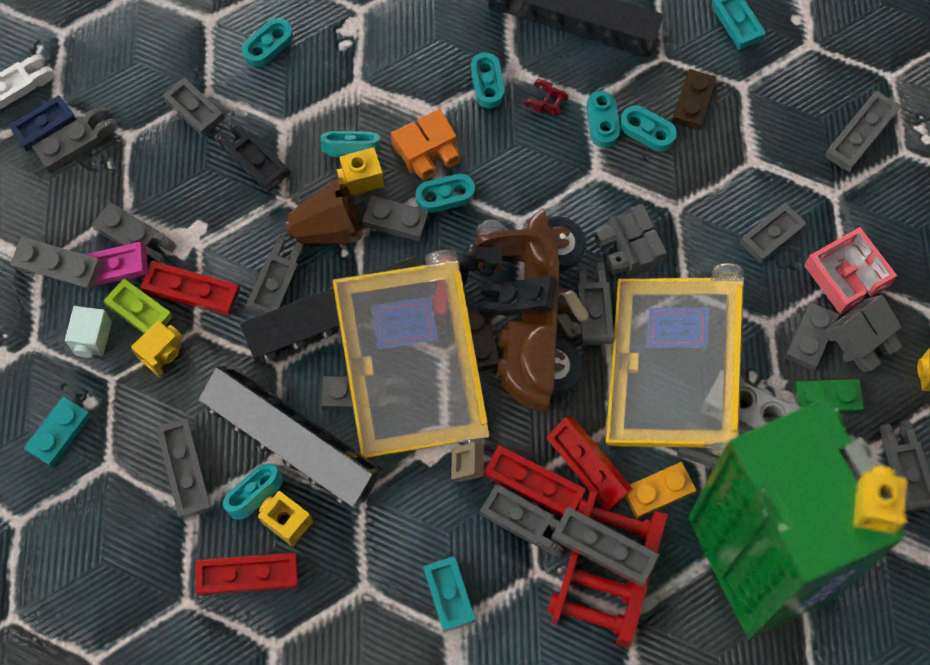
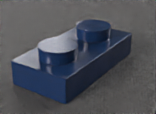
M57 95L8 126L26 152H28L34 144L77 119L60 95Z

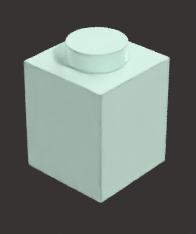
M74 306L65 342L77 356L91 358L92 355L103 356L112 321L105 310Z

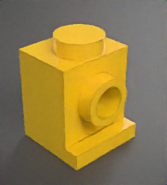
M157 321L131 348L136 357L160 378L164 374L161 367L165 363H171L182 348L179 342L183 339V336L172 325L166 328Z
M873 467L871 472L866 471L858 479L854 526L893 534L899 530L906 520L904 506L907 479L896 477V470L889 467ZM879 492L888 493L889 500L881 498Z
M278 491L274 497L269 496L259 509L261 513L258 515L261 523L287 542L292 548L313 523L310 514L281 491ZM281 516H290L284 525L279 523Z

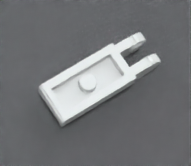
M35 54L31 58L29 57L21 63L17 62L0 72V109L37 88L36 86H43L54 78L55 72L52 68L48 66L43 68L46 60L41 54Z

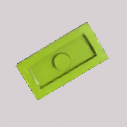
M123 279L103 301L108 308L143 334L157 321L165 326L173 318L170 311L126 279Z

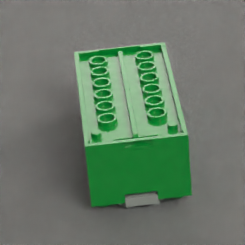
M827 397L729 439L687 518L748 640L832 602L905 538L903 534L904 526L894 534L854 526L858 479L866 471L871 472L874 465L870 460L871 453L866 442L862 438L855 439L853 434L847 435L844 429V419L840 411L830 405ZM879 492L881 498L886 499L888 497V493Z

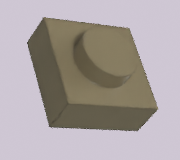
M473 442L452 448L451 480L464 482L484 476L483 444Z

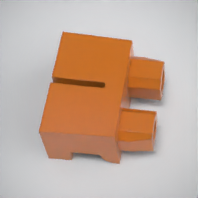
M441 109L418 119L417 125L415 122H412L391 132L393 150L398 156L402 157L409 173L415 172L423 181L436 174V167L433 163L440 159L447 168L460 163L457 136Z

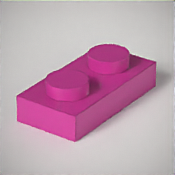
M142 242L85 254L104 262L95 286L148 274L146 245Z

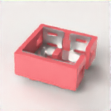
M861 227L809 255L804 265L839 314L861 303L866 293L872 297L888 288L897 277L896 273Z

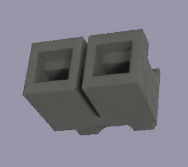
M643 204L632 208L631 213L619 218L616 216L610 217L608 225L595 232V241L599 249L603 250L614 245L617 251L606 258L607 266L612 275L627 271L629 277L664 265L667 252L656 230H653L654 226Z
M883 295L863 300L845 314L846 316L841 317L823 331L830 341H836L844 352V361L854 360L862 372L872 371L881 364L879 357L874 351L876 347L879 348L883 356L891 355L902 347L895 333L902 326Z

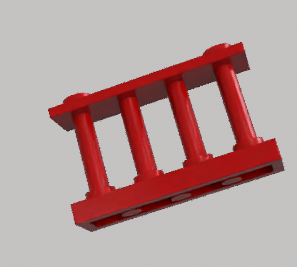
M590 491L588 501L581 499L577 512L594 521L639 534V538L645 540L644 547L657 553L667 514L654 511L651 521L645 519L642 522L594 507L596 492ZM572 551L560 594L553 593L547 612L553 614L551 624L558 625L561 613L612 629V633L618 635L615 645L629 649L633 641L652 570L643 587L631 582L623 584L575 569L579 553ZM570 581L622 597L621 601L627 603L624 615L617 614L616 617L566 601L565 598Z

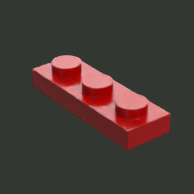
M151 261L148 274H146L141 285V290L146 294L230 316L240 292L239 284Z
M572 415L565 417L546 437L588 490L597 493L596 500L605 510H613L634 490Z
M498 445L484 471V477L562 517L567 507L575 511L577 510L586 492L585 488Z
M296 553L196 560V594L198 596L298 589V559Z

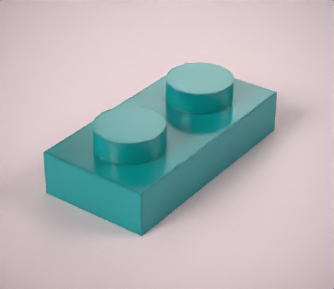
M713 0L712 8L738 50L765 39L766 32L745 0Z
M62 397L25 445L24 449L53 468L91 418V415L67 398Z
M455 556L423 566L443 633L475 623V617Z

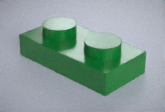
M860 379L796 381L794 384L796 405L801 408L827 397L830 405L836 407L841 414H861L864 410Z

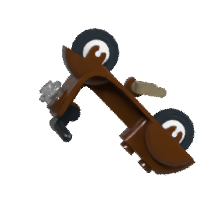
M543 208L532 216L524 230L507 231V228L497 220H486L478 225L476 229L478 237L475 240V244H471L465 249L458 269L461 273L463 288L470 271H479L481 275L489 277L500 269L502 261L524 262V279L553 276L558 280L553 310L522 314V322L509 321L506 329H501L499 335V347L504 349L503 359L499 358L497 377L502 378V386L518 403L544 414L549 407L550 396L562 395L571 390L579 380L582 370L581 359L575 348L566 341L556 338L557 322L568 338H574L577 335V329L566 313L570 308L577 320L584 322L588 318V312L573 290L558 289L559 271H567L575 267L585 254L587 246L585 234L581 227L571 219L562 216L547 218Z

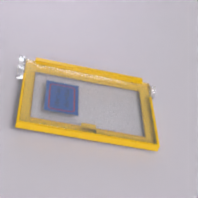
M440 250L429 253L425 256L426 265L333 280L361 455L366 458L464 442V445L473 442L484 445L483 439L489 438L487 417L464 289L455 250Z
M731 263L716 265L712 269V278L618 279L606 432L607 446L711 448V453L721 455L729 439L739 436L744 270L741 266Z

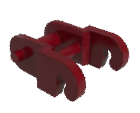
M536 79L534 86L539 88L541 85L543 92H546L547 96L541 102L528 98L524 103L525 106L529 108L532 105L533 111L538 113L545 111L552 115H560L562 111L559 107L562 101L568 100V94L563 90L553 88V83ZM550 97L556 98L554 105L548 103Z

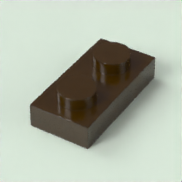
M692 69L688 70L672 123L700 131L717 76Z
M478 308L469 309L467 312L478 372L497 368L499 356L490 316L482 315L478 312Z

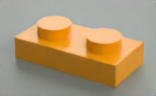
M680 462L630 484L634 490L625 498L636 519H640L695 494L697 490L683 463Z

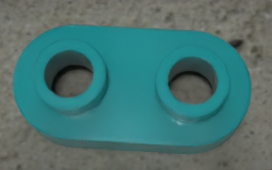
M281 18L272 19L249 37L242 46L246 63L253 67H261L283 51L293 40L290 23Z
M480 53L471 61V75L477 103L484 108H496L504 100V83L500 62L491 53ZM484 69H486V70H489L490 72L483 73V72H481V71L484 70ZM492 94L494 97H486V95Z
M594 92L589 96L586 106L590 139L598 147L609 148L617 143L620 135L616 100L608 92ZM598 102H603V103H605L606 105L600 106V105H598L597 103H598ZM607 127V128H609L610 130H609V131H603V130H601V128Z
M630 106L621 115V130L629 137L656 151H666L674 145L677 132L671 122L641 106ZM635 122L638 123L639 126L634 127L630 123ZM661 136L665 140H658L656 137Z
M331 131L321 136V150L331 157H340L373 147L376 152L380 150V136L374 132Z
M455 174L423 182L416 190L417 206L421 209L429 210V213H435L467 205L475 196L474 181L468 175ZM458 190H462L465 193L463 195H457L455 192ZM429 197H434L436 199L434 202L426 201V199Z
M273 464L260 465L227 493L223 500L224 509L236 520L249 517L269 496L274 495L283 483L282 474Z

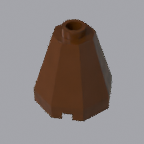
M342 177L329 181L289 212V220L285 221V226L291 239L295 238L299 243H352L361 240L363 235L362 226L356 228L354 222L360 220L359 213L347 186L342 187L344 183Z

